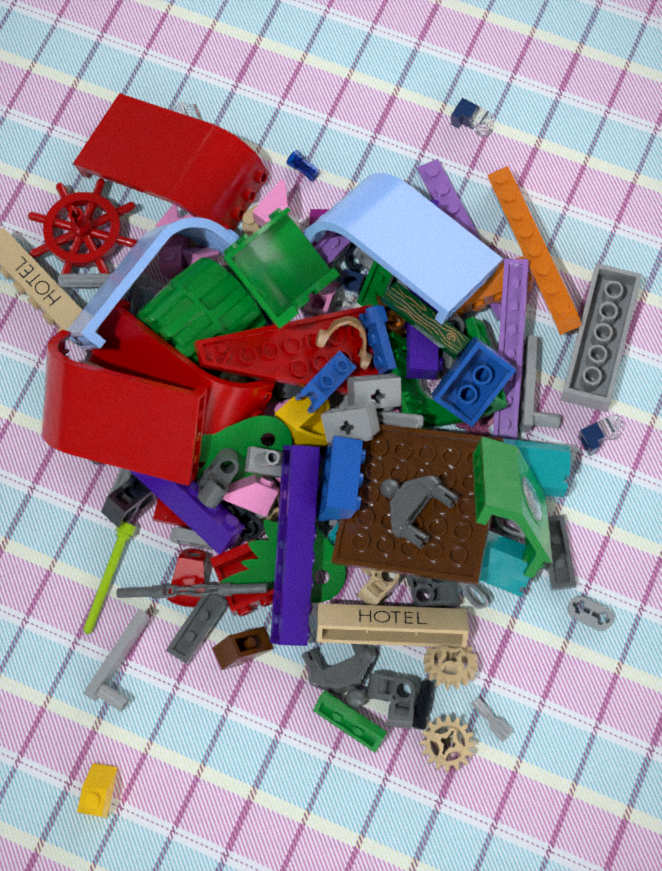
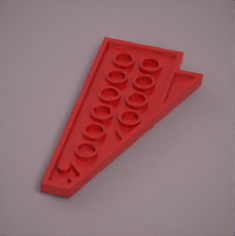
M371 305L290 321L280 329L275 325L202 339L194 343L200 367L304 387L338 351H341L357 367L348 377L379 374L374 366V355L368 342L366 351L372 355V359L366 370L361 368L358 354L362 347L363 339L360 337L359 330L349 324L342 325L332 332L331 337H329L323 348L316 346V336L320 329L327 330L334 320L345 316H353L359 319V314L366 313L365 309L372 307ZM347 378L333 393L348 396Z

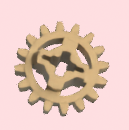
M447 645L433 648L428 647L423 664H425L424 673H429V681L437 680L436 686H440L443 683L447 690H449L450 685H454L456 689H459L460 683L467 686L469 679L474 680L478 668L477 654H472V647L452 648ZM437 658L438 662L435 665L434 660Z
M447 716L445 722H442L437 717V725L434 726L429 722L427 726L430 731L422 732V735L427 738L420 741V745L426 747L422 751V756L429 755L430 758L427 763L429 765L435 762V770L445 766V772L448 773L450 766H453L458 771L459 763L461 762L466 766L468 762L465 757L473 756L469 748L475 747V743L469 742V739L474 734L473 732L466 733L468 724L466 723L461 727L459 725L460 718L451 722L450 716ZM450 727L448 732L443 734L435 733L441 728ZM457 732L462 735L465 746L458 742ZM450 734H453L451 744L455 747H449L443 755L444 744L441 743V740L446 741ZM430 742L438 748L439 753L437 757L432 752ZM449 755H460V757H458L455 760L445 761L447 756Z

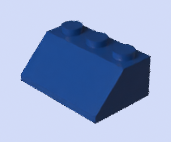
M474 336L431 394L434 401L473 427L517 369L494 349Z
M333 436L324 451L317 521L351 518L356 511H359L361 496H357L358 487H361L363 482V473L360 472V465L364 463L366 450L362 449L363 440Z

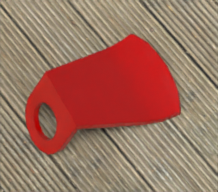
M195 548L184 549L178 557L171 585L190 587L195 584H205L204 561L207 557L206 552ZM188 553H197L200 556L193 557L189 556ZM194 588L195 593L205 592V588ZM169 589L168 594H173L172 589ZM177 595L167 598V600L179 606L194 608L201 597Z

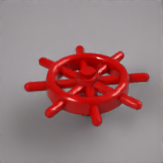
M99 178L96 181L92 193L77 192L69 194L64 184L59 182L56 184V190L61 199L50 208L47 215L36 212L28 213L29 220L43 224V236L46 242L32 249L29 255L34 259L50 251L54 257L64 263L61 274H71L73 267L82 268L94 265L97 266L100 273H110L104 261L113 254L118 244L133 248L137 243L135 239L121 236L122 227L119 218L133 211L136 208V204L131 201L115 209L111 202L101 196L105 186L103 178ZM78 206H87L84 215ZM96 207L106 213L92 220ZM67 211L70 222L60 219ZM108 222L111 223L110 232L96 229ZM55 227L69 231L57 238L54 236ZM92 238L101 239L105 242L97 248ZM74 239L69 252L60 247ZM82 243H85L89 253L78 254Z

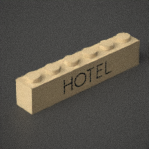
M2 227L0 229V273L7 280L11 278L15 282L12 285L21 295L25 293L29 297L27 301L35 310L40 308L43 311L42 317L50 326L54 323L59 328L56 330L57 333L61 330H67L81 313L82 309Z
M318 603V643L442 647L447 645L452 648H466L469 633L467 609Z

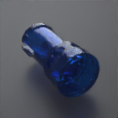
M298 150L293 151L286 161L289 167L301 172L311 182L320 174V170L308 162L306 157Z

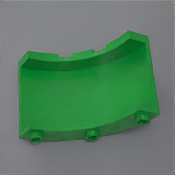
M288 207L283 211L280 208L276 209L268 216L271 220L250 237L244 234L223 251L226 255L223 257L225 262L278 329L299 314L298 310L310 300L308 297L310 293L313 295L319 293L340 275L335 268L330 269L287 214L291 211Z

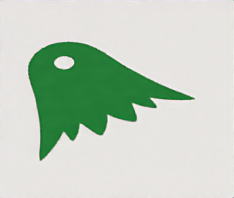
M260 415L228 426L216 434L202 435L199 462H205V464L198 471L196 478H200L203 471L211 464L218 452L224 448H231L238 454V471L230 483L254 474L261 477V474L245 472L248 447L253 446L282 452L283 445H292L290 430L281 420L271 416ZM272 433L275 436L274 444L264 446L261 443L262 435ZM226 460L223 461L222 464L229 466L232 465L233 462Z
M264 520V529L269 541L255 540L248 543L258 559L242 561L241 564L249 570L231 575L220 581V583H268V590L274 589L278 523ZM315 523L317 536L313 547L315 563L312 566L314 585L311 590L310 601L312 603H320L332 599L340 592L345 582L346 571L345 566L334 565L331 562L334 546ZM325 570L329 574V580L325 584H318L315 581V573L317 571Z

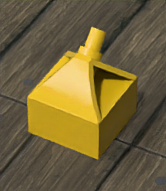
M294 396L275 412V418L281 420L290 430L292 445L322 448L329 444L326 440L321 414L329 409L328 399L314 413L310 414L307 409L311 405V400L308 397H302L297 401Z

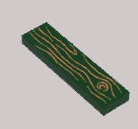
M397 281L381 296L380 301L454 360L470 343L471 340L449 322L445 321L441 325L436 321L437 313Z

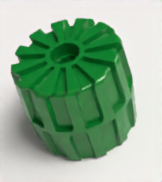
M204 257L198 259L169 281L136 315L139 321L198 367H200L194 347L196 341L267 326L261 309L244 286L216 261ZM200 367L202 370L206 371L207 373L215 377H218L224 372Z

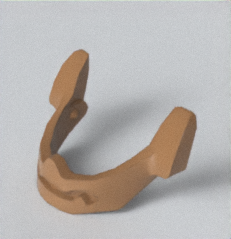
M345 316L334 320L327 330H319L316 336V346L323 348L329 337H331L332 332L338 327L349 324L357 328L360 337L363 339L362 347L358 354L360 366L364 370L368 368L372 355L366 351L367 334L363 323L358 318Z

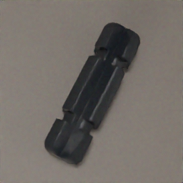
M423 680L421 682V693H419L415 710L416 717H414L412 724L413 728L418 730L426 729V717L429 715L432 700L431 694H433L435 686L432 681Z

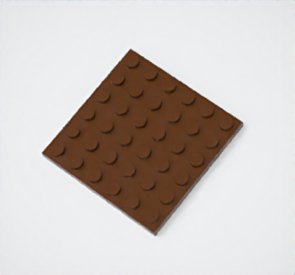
M379 424L380 431L373 436V439L364 441L362 449L366 450L364 463L360 465V472L363 473L362 486L358 487L357 495L361 496L360 509L351 518L340 519L331 562L334 565L480 585L491 516L486 525L476 523L472 454L481 437L504 442L503 438ZM425 476H436L441 479L444 487L459 495L457 503L452 502L455 506L451 509L434 497L431 498L414 520L412 525L429 535L427 543L422 541V544L425 545L422 549L417 548V546L405 538L401 539L393 535L390 514V501L392 498H386L380 492L381 483L386 479L397 481L400 489L406 481Z

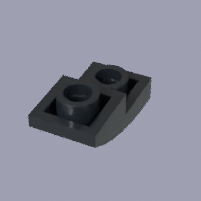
M225 500L221 503L245 526L241 536L247 542L254 539L258 540L265 532L264 522L252 511Z

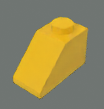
M92 763L82 786L77 809L78 813L108 818L117 767Z

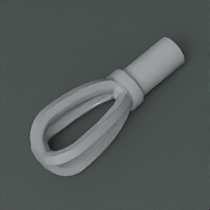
M495 516L493 526L497 531L525 540V534L517 522ZM502 518L505 521L509 522L514 527H516L519 530V532L501 525L498 522V519Z
M458 582L459 586L463 589L464 595L473 607L483 609L490 604L491 595L484 587ZM469 586L483 598L484 603H481L479 601V599L470 590Z

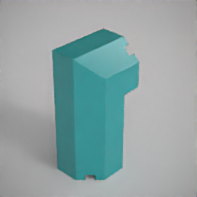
M503 439L504 443L518 447L546 496L565 497L568 483L564 481L570 475L571 451L569 450V445ZM523 482L524 493H526L528 488Z
M489 531L480 581L522 597L524 592L520 591V588H526L530 578L523 574L527 567V563L522 562V553L526 545Z

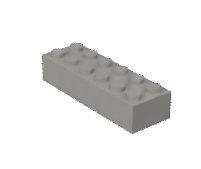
M599 263L595 264L581 317L582 326L578 329L561 401L607 412L611 403L642 274Z

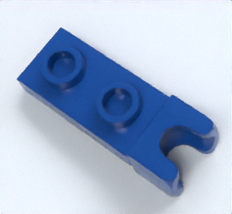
M383 305L367 307L365 309L366 313L359 314V319L363 323L365 330H367V342L373 351L375 368L379 374H387L396 369L397 366L385 323L388 321L386 311Z
M338 351L295 395V400L299 401L302 397H308L311 400V405L307 411L310 414L314 413L357 367L341 351Z

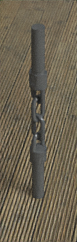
M219 583L218 586L195 584L190 587L152 585V587L117 588L116 595L117 598L152 597V599L171 598L177 595L201 597L218 594L219 596H232L233 594L268 593V583ZM194 588H205L206 593H195ZM166 589H172L173 594H166Z

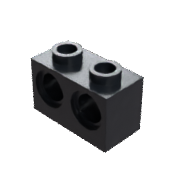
M134 475L107 496L101 513L119 528L148 505L154 493Z

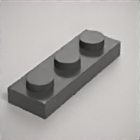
M564 515L548 517L553 564L546 562L551 591L576 588Z
M216 594L202 596L166 651L188 665L228 605V602Z

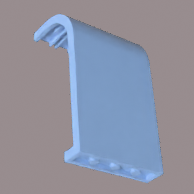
M374 173L366 177L303 232L311 245L314 241L318 243L325 236L327 230L339 233L349 239L438 310L435 320L441 325L496 272L503 259L409 184L396 176L386 173Z
M198 217L181 219L150 230L137 241L66 330L71 332L69 339L81 349H100L106 340L95 332L96 329L173 234L185 236L194 241L198 246L218 250L219 256L221 254L224 255L223 251L240 237L230 229L227 231L214 221Z

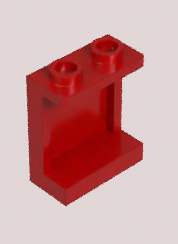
M249 542L228 550L221 555L209 558L219 582L231 575L249 570L241 564L242 561L258 559L250 549ZM274 589L268 590V593L233 594L232 596L225 597L233 616L238 615L242 617L250 614L254 607L259 605L266 607L273 604Z

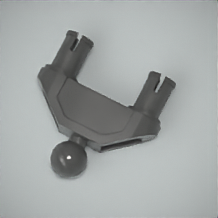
M425 476L406 481L400 489L398 482L393 479L384 480L380 486L381 494L386 498H392L390 501V514L393 535L397 538L407 539L419 549L425 546L422 544V541L428 542L429 535L414 527L412 523L428 501L434 497L451 509L455 506L452 502L457 503L459 495L444 487L441 479L436 476Z
M351 644L355 655L328 668H323L316 649L309 650L313 660H310L307 651L301 655L309 671L308 681L312 686L338 695L348 692L346 694V703L352 708H360L364 704L365 694L357 688L364 684L376 658L374 650L369 648L367 644Z

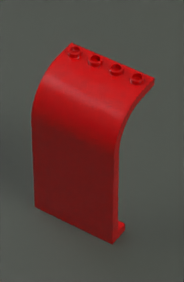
M121 93L118 94L73 162V165L83 177L90 178L91 175H95L167 201L194 217L214 221L227 231L229 229L232 231L236 229L244 213H246L251 203L254 202L257 193L262 185L266 183L269 176L259 156L245 142L229 131L209 122Z
M125 299L119 300L100 324L97 334L106 342L100 349H92L88 362L95 363L108 370L192 391L198 385L208 388L202 435L216 434L224 428L245 419L264 415L266 405L272 397V390L275 385L273 381L263 379L251 383H236L207 373L130 314L128 311L131 304ZM199 462L200 467L205 464V462Z
M61 330L53 336L47 344L42 437L44 441L54 449L66 454L189 486L198 476L208 388L198 385L192 391L71 360L66 355L70 349L65 348L66 340L71 336V332Z

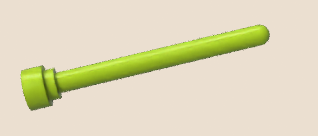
M124 523L119 528L116 526L117 540L83 628L86 634L93 632L127 540H130V537L134 536L136 527L131 524Z

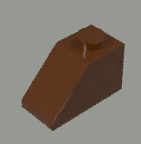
M260 627L229 635L212 649L221 670H225L255 659L273 650L274 647L270 643L265 628Z

